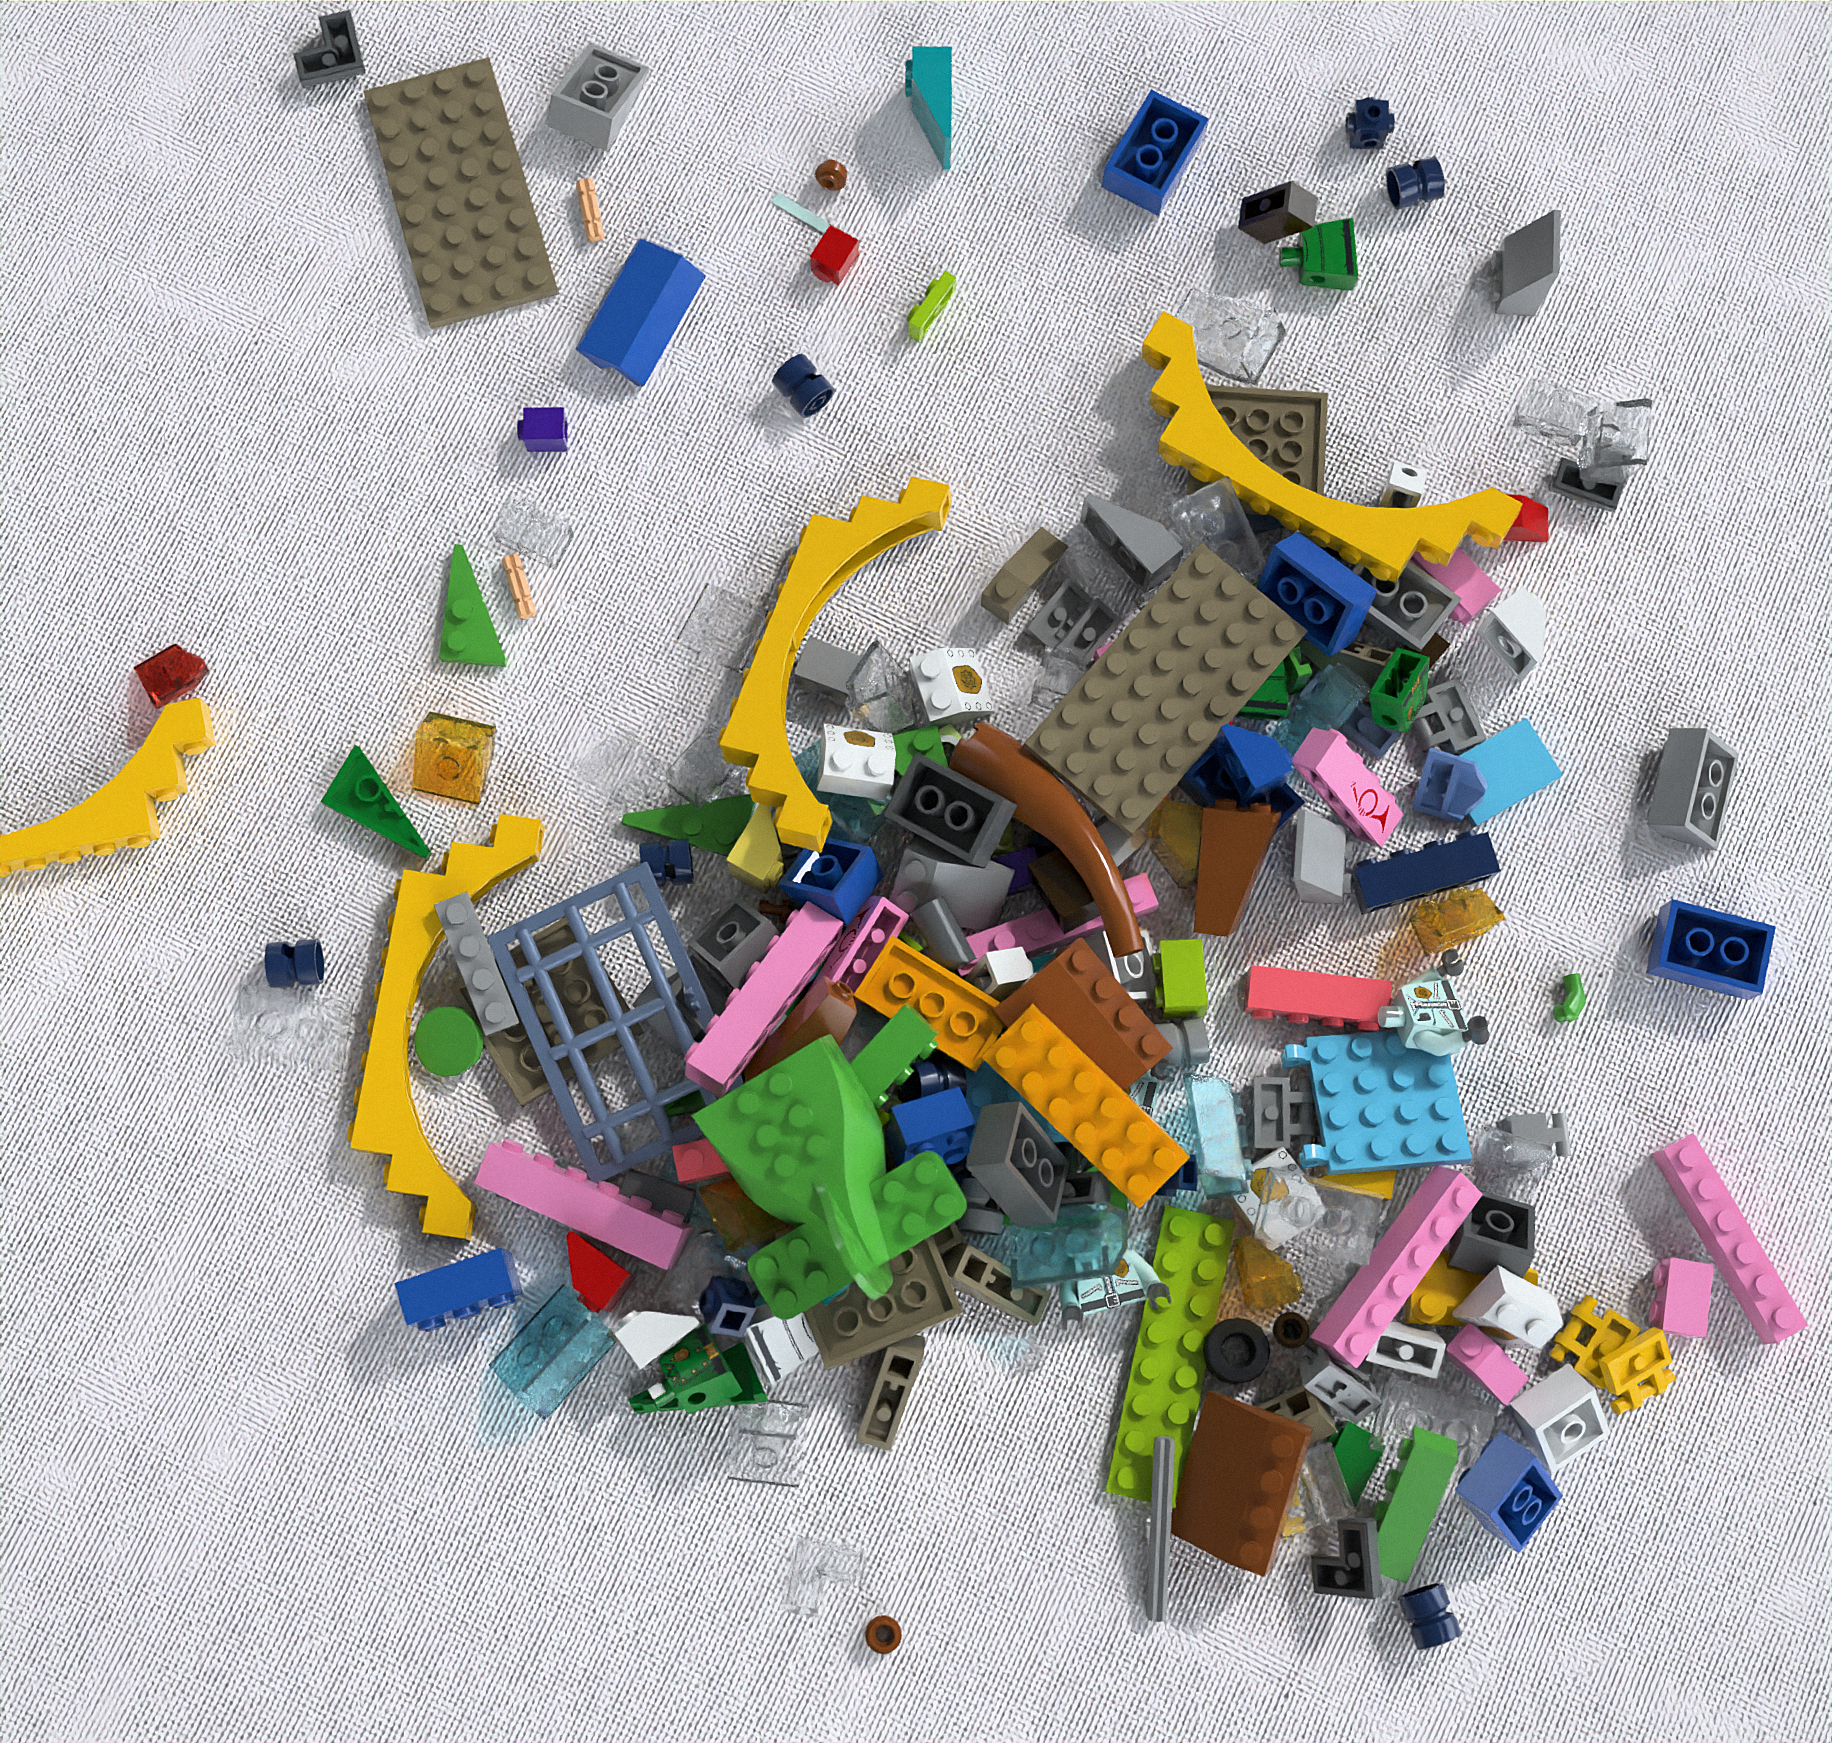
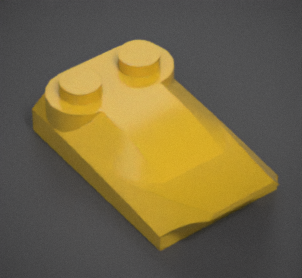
M1441 1252L1406 1300L1405 1324L1465 1327L1466 1324L1453 1318L1452 1312L1486 1276L1450 1266L1449 1252ZM1529 1267L1523 1279L1538 1287V1273Z

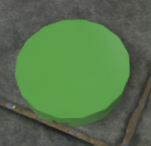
M457 1006L437 1007L426 1013L418 1023L414 1036L415 1051L421 1064L431 1073L441 1077L462 1075L480 1059L483 1049V1032L479 1023L476 1024L475 1020L471 1017L473 1015L468 1010Z

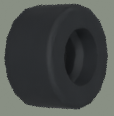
M1239 1317L1222 1320L1213 1326L1205 1338L1203 1347L1206 1367L1211 1375L1221 1382L1230 1384L1251 1382L1260 1376L1268 1365L1271 1352L1268 1338L1262 1328L1251 1320ZM1235 1336L1244 1339L1250 1349L1247 1361L1237 1366L1228 1363L1222 1353L1225 1341Z

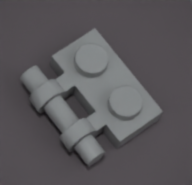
M1458 677L1427 689L1426 699L1429 704L1421 707L1412 723L1421 741L1418 743L1422 752H1427L1428 755L1430 748L1441 751L1439 746L1447 743L1452 754H1456L1487 739ZM1432 715L1435 716L1441 732L1433 734L1426 720L1427 717Z
M1252 1078L1253 1149L1276 1150L1282 1146L1285 1150H1289L1290 1136L1299 1137V1150L1303 1151V1145L1313 1144V1137L1317 1136V1125L1313 1124V1105L1315 1103L1310 1079H1298L1299 1092H1290L1289 1078ZM1290 1104L1299 1105V1124H1290Z

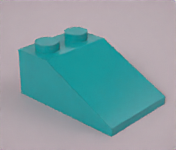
M912 46V59H906L905 97H912V112L943 170H950L952 141V47Z

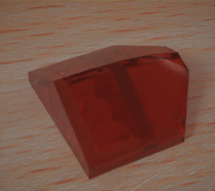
M172 644L133 667L156 710L198 686L209 672V668L203 658L183 650L177 644Z

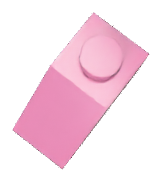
M1470 1322L1445 1348L1448 1360L1505 1407L1529 1381V1378L1494 1341Z

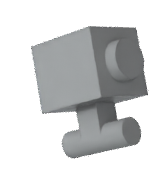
M1546 1113L1511 1115L1502 1119L1507 1162L1518 1161L1519 1167L1541 1165V1159L1551 1156L1550 1144L1555 1143L1557 1157L1571 1156L1566 1113L1552 1114L1553 1128H1547Z

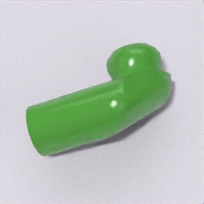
M1580 973L1562 977L1567 997L1563 1004H1557L1553 1008L1554 1018L1559 1023L1575 1021L1586 1004Z

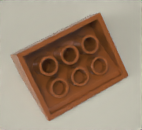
M1082 937L1061 949L991 1010L1007 1030L1033 1003L1123 1091L1148 1072L1173 1049Z
M1208 1390L1176 1496V1508L1172 1510L1171 1534L1227 1564L1265 1577L1274 1565L1314 1427Z

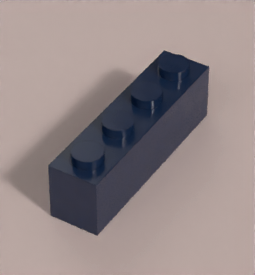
M1471 830L1455 836L1456 841L1444 844L1443 839H1438L1424 844L1423 850L1411 853L1410 849L1406 848L1391 853V859L1378 862L1375 857L1358 862L1356 864L1357 868L1351 874L1352 887L1361 914L1371 913L1493 879L1501 872L1489 833L1485 832L1477 835L1476 830Z

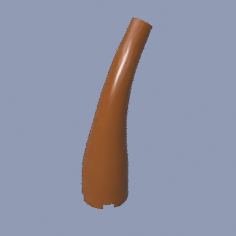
M987 722L974 725L973 728L976 732L967 741L960 738L955 746L949 768L1017 804L1018 806L1012 817L1048 838L1064 853L1081 875L1093 896L1104 923V930L1114 958L1143 951L1145 949L1126 886L1111 853L1086 812L1058 777L1026 750L1023 744L1014 737Z

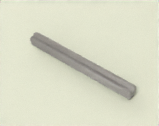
M1157 1436L1154 1439L1146 1603L1147 1619L1153 1622H1163L1167 1619L1175 1441L1169 1436Z

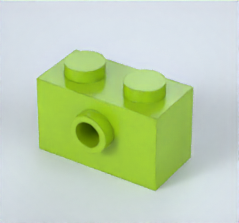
M1202 939L1160 941L1157 953H1152L1151 955L1152 973L1159 976V986L1154 987L1155 1007H1161L1162 1019L1204 1018L1208 1007Z

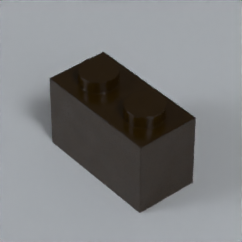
M1293 181L1244 197L1241 202L1238 229L1263 244L1312 229L1315 225L1318 197Z
M1059 848L1027 864L1030 883L1064 934L1100 916L1093 896L1083 878Z

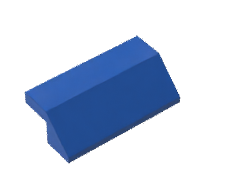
M638 239L575 350L600 369L614 368L637 387L645 386L706 275L683 256L644 239Z

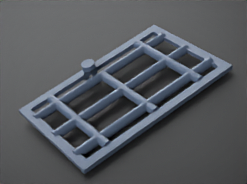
M643 862L487 937L589 1179L599 1184V1181H604L672 1150V1146L687 1143L704 1135L696 1122L674 1132L664 1105L697 1090H700L706 1106L719 1099V1097L689 1078L657 1092L630 1030V1026L665 1010L684 1055H686L692 1044L695 1043L644 925L655 920L686 989L684 996L685 1006L690 1010H695L704 1033L708 1023L714 1017L707 996L703 991L648 862ZM637 882L640 883L650 906L641 912L637 911L627 888ZM615 894L625 919L589 935L579 910ZM566 916L577 942L541 958L531 933ZM631 932L659 997L623 1013L596 948ZM517 939L529 964L518 970L507 944ZM583 955L610 1020L575 1036L547 971ZM532 978L536 980L562 1043L554 1047H550L523 984ZM616 1033L644 1099L609 1115L581 1049ZM566 1056L569 1057L596 1120L586 1126L583 1124L557 1063V1060ZM740 1075L730 1087V1092L744 1084ZM650 1112L661 1138L625 1154L615 1128ZM601 1134L612 1158V1161L601 1165L590 1140Z

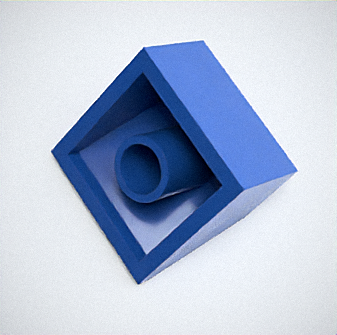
M1225 724L1220 727L1212 744L1245 806L1281 788L1293 770L1291 767L1293 760L1289 751L1284 746L1280 747L1275 738Z
M827 837L821 852L804 848L778 885L780 889L802 906L809 901L842 921L844 926H848L884 875L871 847Z

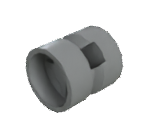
M1202 1017L1182 1020L1179 1028L1173 1023L1169 1024L1168 1022L1154 1024L1173 1047L1162 1059L1172 1061L1176 1066H1180L1182 1059L1189 1066L1210 1061L1208 1036ZM1167 1066L1165 1070L1176 1068V1066Z
M962 1178L961 1191L966 1198L967 1208L963 1216L957 1220L956 1226L958 1229L978 1234L1002 1235L1004 1214L999 1211L1000 1206L976 1178Z

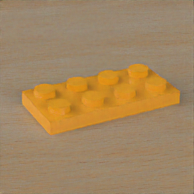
M893 935L853 995L855 999L889 1020L905 1004L909 1003L940 1032L934 1039L939 1044L935 1049L974 1073L977 1072L984 1061L981 1057L982 1054L997 1040L1004 1029V1026L991 1012L1000 1003L999 1001Z

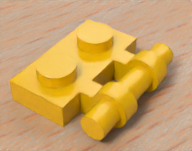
M1586 1294L1580 1305L1575 1304L1570 1312L1572 1318L1564 1331L1558 1332L1553 1342L1555 1345L1549 1356L1561 1363L1566 1354L1570 1352L1577 1357L1572 1367L1586 1381L1600 1390H1605L1606 1383L1598 1360L1637 1337L1641 1328L1611 1308L1606 1309L1601 1318L1597 1317L1592 1312L1598 1301ZM1587 1325L1593 1329V1332L1583 1346L1575 1340L1583 1326Z
M1656 1327L1650 1328L1598 1360L1608 1392L1619 1395V1398L1610 1404L1613 1412L1617 1415L1627 1410L1631 1412L1642 1406L1643 1400L1651 1395H1660L1667 1390V1385L1675 1381V1375L1670 1369L1666 1368L1662 1371V1368L1673 1361L1664 1332ZM1643 1380L1644 1383L1638 1386L1637 1384Z

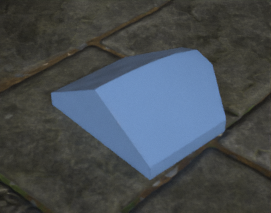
M1430 748L1412 809L1450 822L1459 823L1465 815L1483 801L1488 782L1476 762Z

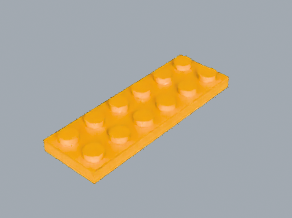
M1033 1003L981 1056L1138 1208L1190 1158V1154Z

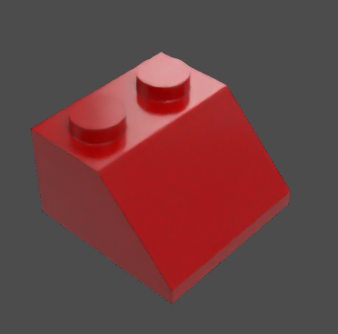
M570 1230L566 1238L573 1288L580 1293L577 1300L593 1312L599 1313L602 1309L611 1313L636 1277L580 1235Z

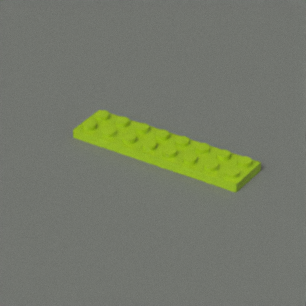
M1168 1205L1164 1206L1152 1268L1161 1283L1169 1288L1172 1302L1169 1304L1167 1298L1158 1297L1155 1299L1158 1309L1153 1310L1148 1294V1299L1144 1301L1105 1492L1151 1502L1154 1439L1157 1436H1169L1175 1441L1172 1507L1176 1508V1496L1189 1454L1206 1370L1203 1353L1204 1342L1212 1327L1215 1326L1236 1221Z

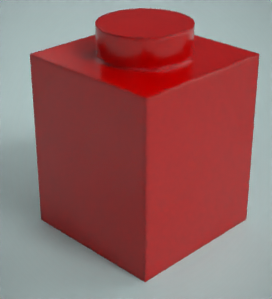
M829 225L810 255V265L813 274L825 283L831 281L840 286L859 256V240Z

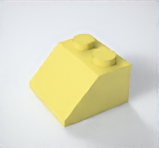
M760 803L726 861L730 875L765 895L771 887L774 889L778 887V883L786 871L783 870L784 863L770 807Z

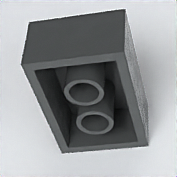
M915 753L883 816L963 860L985 868L1018 805L937 761Z
M1020 1101L982 1106L978 1122L975 1125L971 1150L967 1155V1169L1017 1228L1056 1224L1070 1164L1069 1161Z

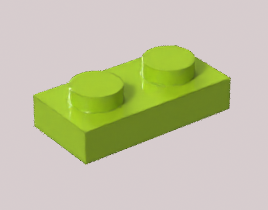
M945 270L939 280L934 278L925 292L927 297L921 305L916 304L907 317L909 337L920 343L956 292V277Z

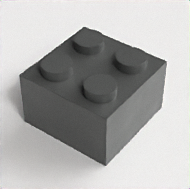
M1479 1190L1483 1195L1450 1239L1449 1265L1487 1276L1499 1265L1523 1279L1535 1255V1206Z

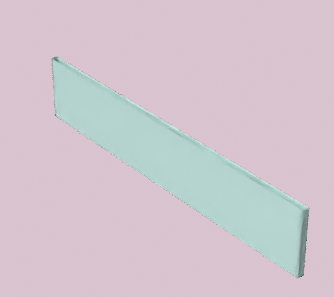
M779 192L771 201L823 234L829 225H832Z

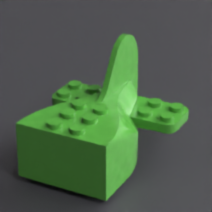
M832 1034L817 1039L692 1115L745 1194L763 1210L795 1228L755 1252L750 1257L747 1267L750 1276L770 1310L781 1320L794 1318L854 1281L871 1299L877 1300L886 1294L893 1283L888 1261L958 1220L966 1211L967 1201L942 1157L934 1151L921 1152L886 1173L884 1135L878 1113Z

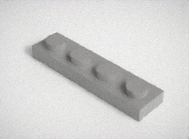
M468 892L434 904L485 1036H491L520 1024Z

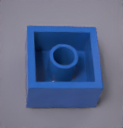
M958 1086L891 1107L886 1141L897 1167L924 1151L938 1153L946 1164L957 1163L968 1155L975 1122L960 1087Z

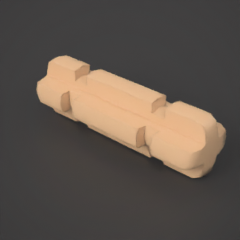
M590 178L580 179L576 182V188L587 241L591 243L602 241L604 239V232L593 180Z
M518 554L507 555L502 558V565L507 574L506 578L512 599L516 603L515 609L520 620L532 618L536 615L533 601L530 600L532 597L525 573L522 570L521 559Z

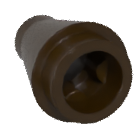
M1286 1312L1275 1320L1273 1335L1281 1346L1295 1349L1307 1341L1309 1325L1302 1315L1295 1312ZM1285 1326L1293 1328L1295 1332L1294 1338H1286L1284 1336Z

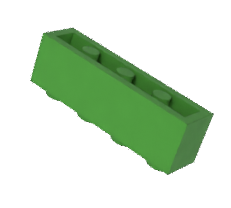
M909 1003L905 1004L850 1063L851 1068L871 1099L876 1111L890 1098L885 1092L894 1083L900 1087L914 1072L910 1065L919 1056L925 1060L939 1045L934 1039L940 1032Z
M1413 1426L1409 1438H1402L1397 1451V1459H1400L1396 1470L1390 1468L1384 1484V1490L1387 1491L1384 1500L1378 1499L1372 1512V1518H1375L1377 1522L1381 1575L1407 1583L1458 1460L1456 1440Z

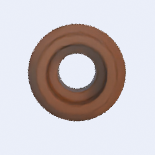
M825 160L822 164L818 165L815 171L816 180L826 190H841L847 183V170L842 163L836 160Z
M880 1615L868 1623L865 1630V1640L869 1648L879 1654L891 1653L901 1642V1627L894 1618ZM886 1627L890 1630L891 1636L887 1641H880L877 1638L876 1632L879 1628Z

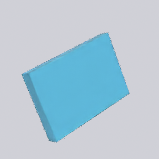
M1527 718L1459 756L1476 762L1488 782L1483 801L1466 815L1474 828L1563 776V773Z

